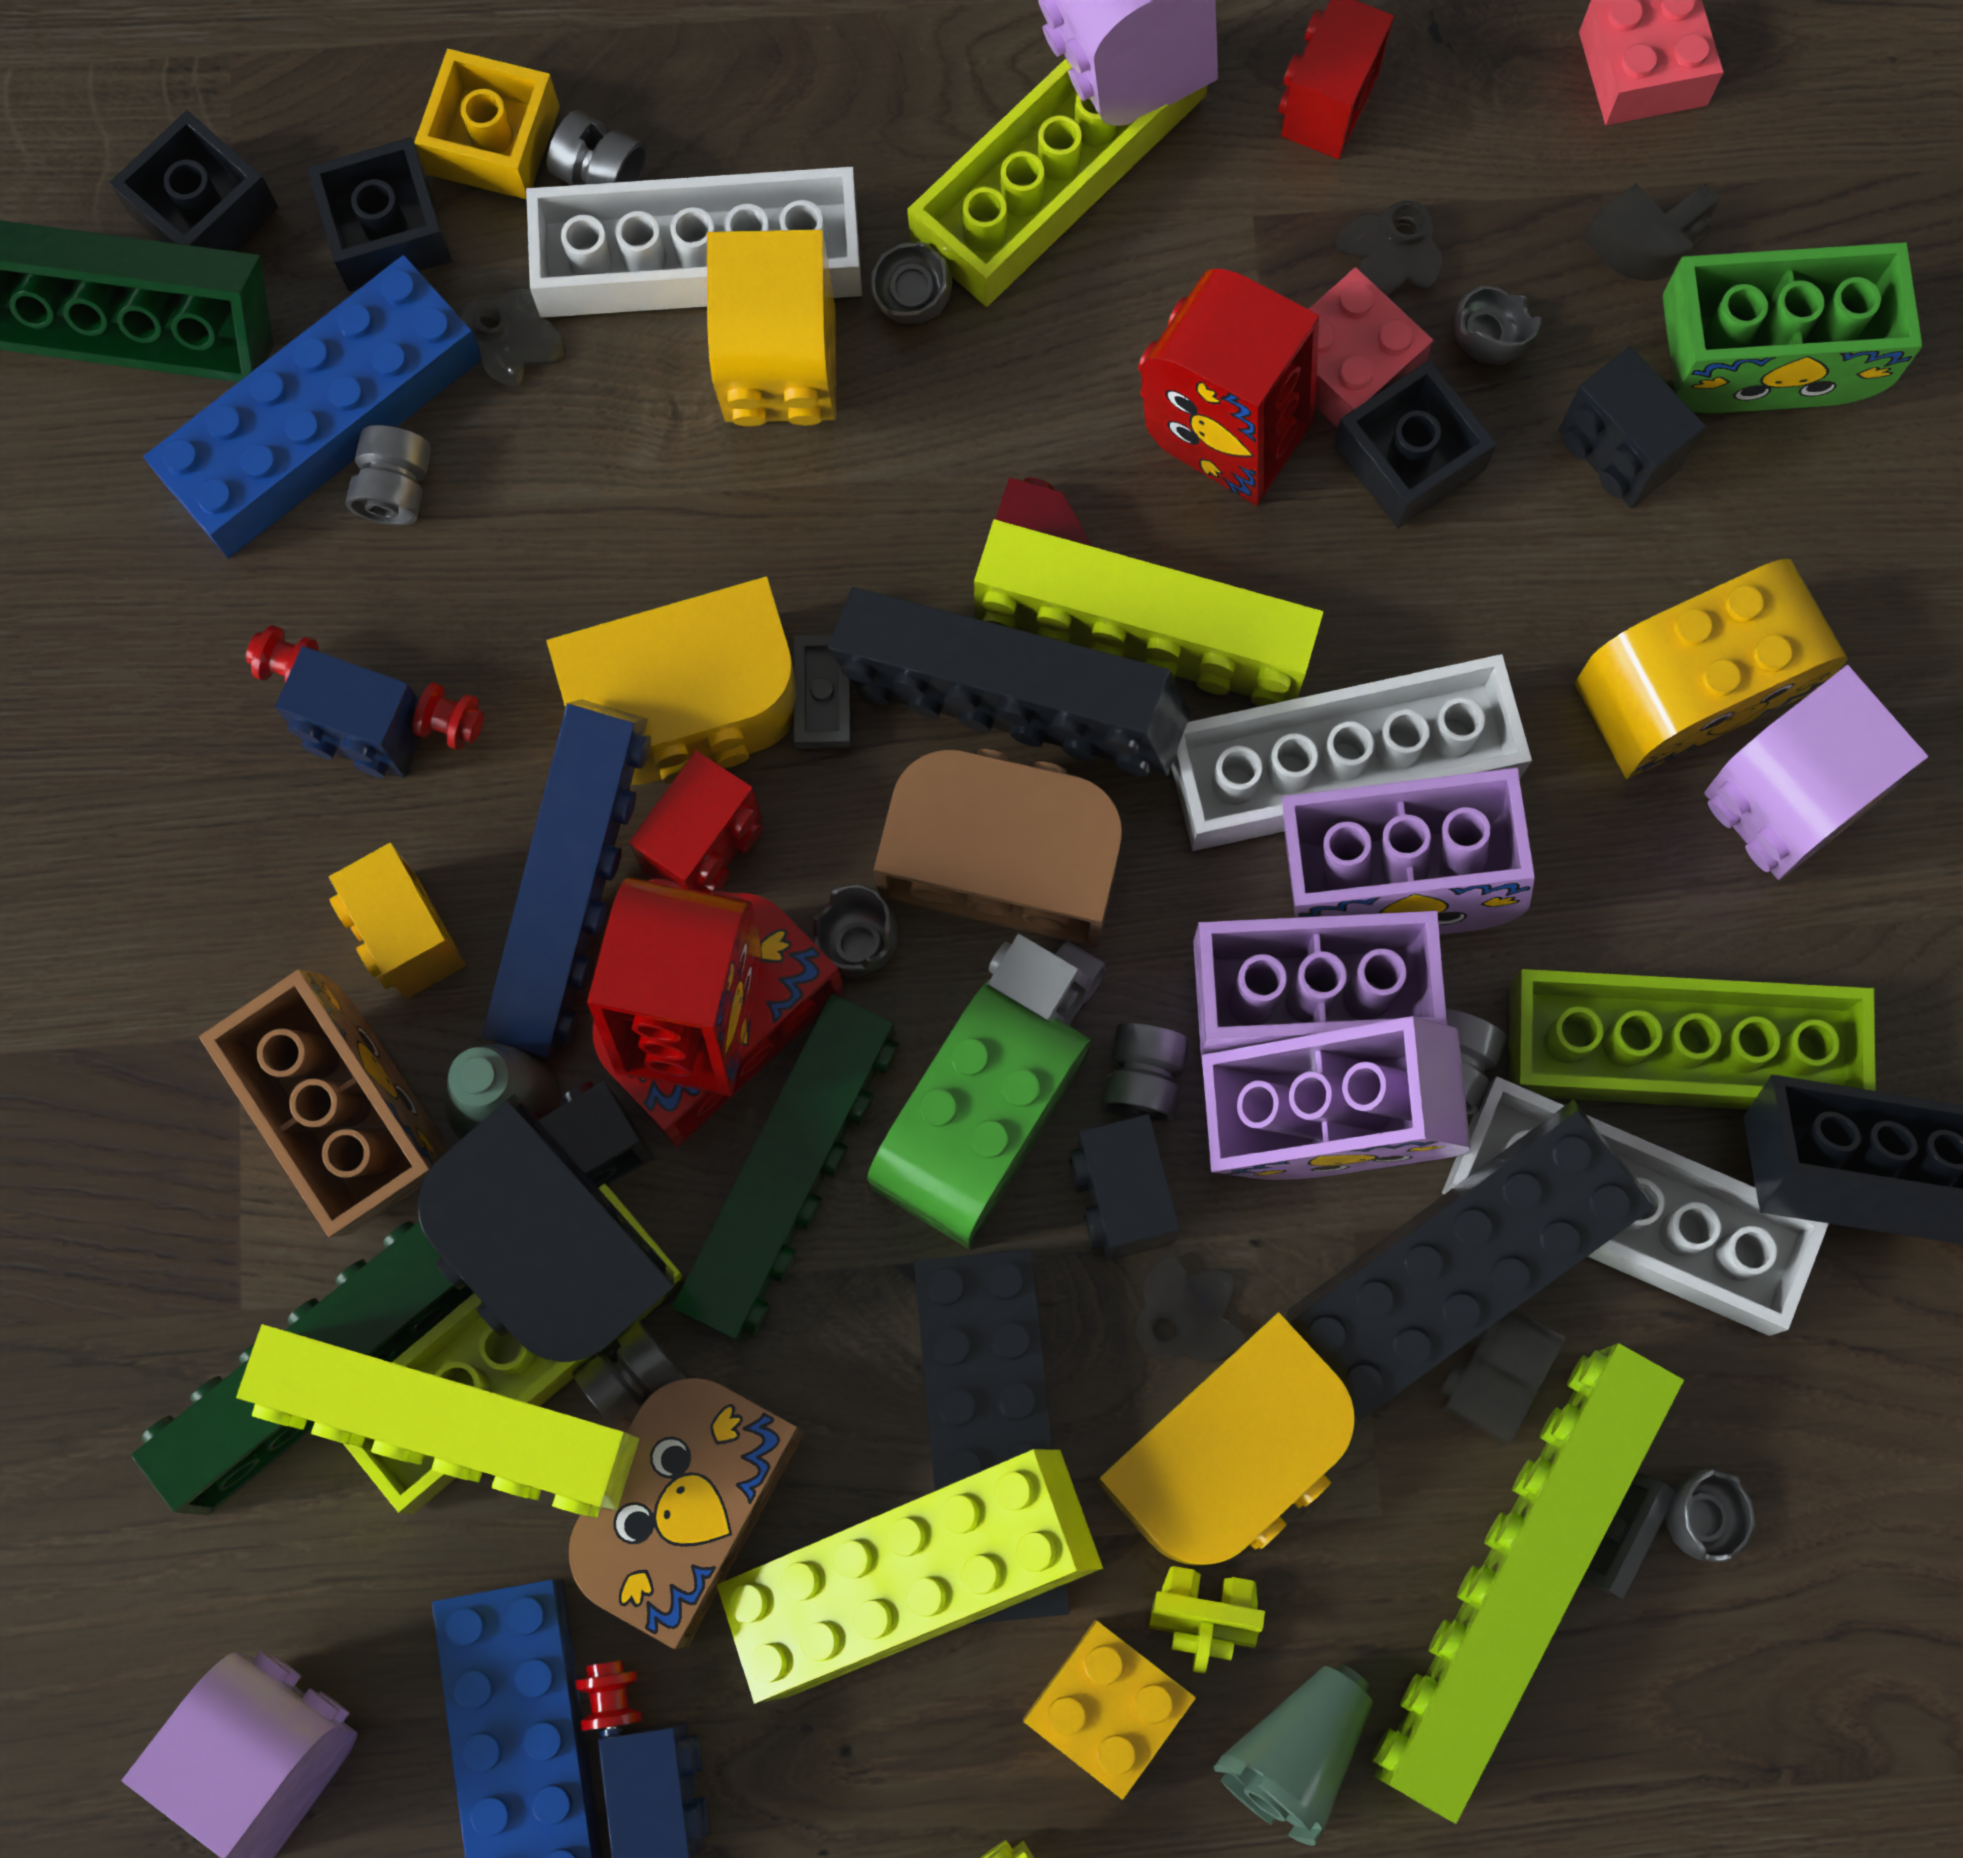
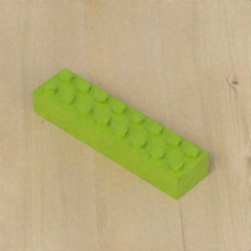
M1620 1343L1599 1351L1595 1350L1590 1358L1583 1355L1579 1359L1567 1382V1386L1574 1390L1563 1410L1556 1407L1552 1411L1540 1433V1439L1547 1442L1540 1457L1536 1462L1529 1459L1514 1482L1512 1491L1519 1494L1516 1503L1508 1515L1501 1512L1497 1516L1486 1536L1484 1544L1492 1549L1483 1566L1479 1569L1473 1565L1460 1585L1457 1598L1464 1602L1455 1620L1450 1622L1445 1619L1430 1643L1428 1651L1436 1655L1424 1677L1417 1673L1412 1678L1401 1699L1400 1706L1405 1708L1407 1712L1397 1731L1395 1732L1388 1728L1374 1750L1371 1761L1378 1764V1767L1373 1777L1434 1813L1457 1824L1684 1379Z

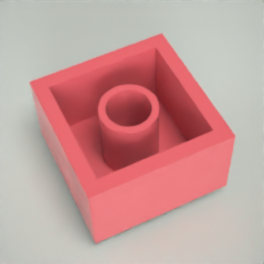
M1702 0L1590 1L1579 35L1605 126L1708 106L1724 72Z
M1356 267L1309 308V310L1319 315L1315 407L1338 428L1342 417L1425 363L1434 341Z

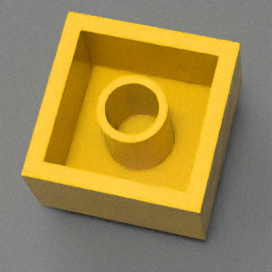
M447 48L414 142L427 175L527 200L526 188H533L560 108L551 75Z
M391 842L328 876L338 893L329 898L333 909L345 928L348 929L350 927L358 941H364L363 944L356 947V950L373 978L377 976L386 990L394 986L408 999L467 966L415 871Z
M1094 1620L1024 1716L1023 1722L1123 1800L1196 1697L1105 1626Z

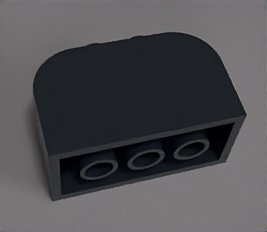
M515 1094L509 1097L446 1152L430 1168L423 1180L418 1198V1215L426 1238L441 1255L435 1262L436 1266L457 1289L461 1290L467 1284L480 1298L482 1304L477 1310L485 1322L498 1335L503 1336L509 1331L523 1347L539 1357L552 1361L571 1362L595 1355L608 1346L674 1287V1272Z

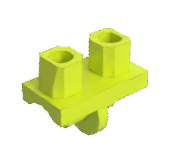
M1172 1566L1168 1571L1162 1590L1156 1592L1150 1612L1148 1629L1174 1633L1171 1650L1193 1654L1192 1672L1205 1674L1209 1657L1231 1661L1234 1645L1250 1648L1256 1647L1259 1632L1263 1630L1265 1611L1257 1609L1258 1600L1255 1581L1236 1577L1225 1578L1222 1584L1220 1602L1198 1599L1200 1573L1193 1569Z

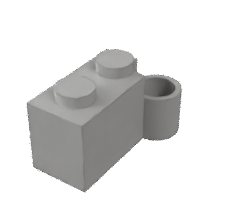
M1018 933L1012 944L1007 941L1004 942L994 955L989 966V972L993 976L988 985L1051 1022L1054 1019H1059L1070 1026L1083 1003H1086L1099 987L1108 965L1070 941H1066L1054 955Z

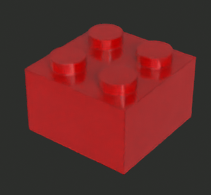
M1330 0L1325 12L1319 9L1315 10L1305 33L1304 40L1308 43L1302 55L1297 53L1293 55L1284 76L1283 85L1287 87L1278 107V113L1285 115L1281 137L1335 159H1340L1380 75L1394 15L1357 0Z
M695 750L628 842L642 871L653 879L673 881L685 889L705 893L721 891L730 875V871L726 869L738 851L745 854L753 847L763 829V826L759 824L762 820V815L753 787Z

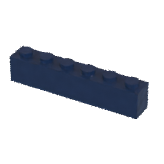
M583 699L566 704L481 1038L546 1058L562 1048L563 1044L569 1045L571 1043L579 1020V1012L572 1010L577 990L583 991L585 989L593 967V958L586 956L591 936H597L600 933L607 914V903L601 901L606 879L613 880L621 860L622 848L615 846L621 824H628L636 803V792L630 790L635 768L642 769L650 749L651 736L644 734L648 721L647 718Z

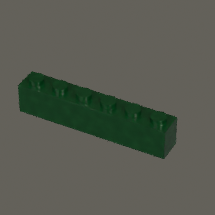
M832 993L830 994L672 1306L676 1312L740 1344L746 1332L753 1336L756 1335L770 1307V1304L763 1301V1298L772 1280L774 1279L781 1283L795 1258L796 1251L789 1248L799 1226L808 1230L819 1211L823 1198L815 1194L825 1174L834 1178L845 1159L849 1146L841 1142L851 1122L860 1126L870 1109L874 1094L867 1090L876 1072L879 1071L886 1074L898 1052L900 1043L893 1040L896 1034L893 1022Z

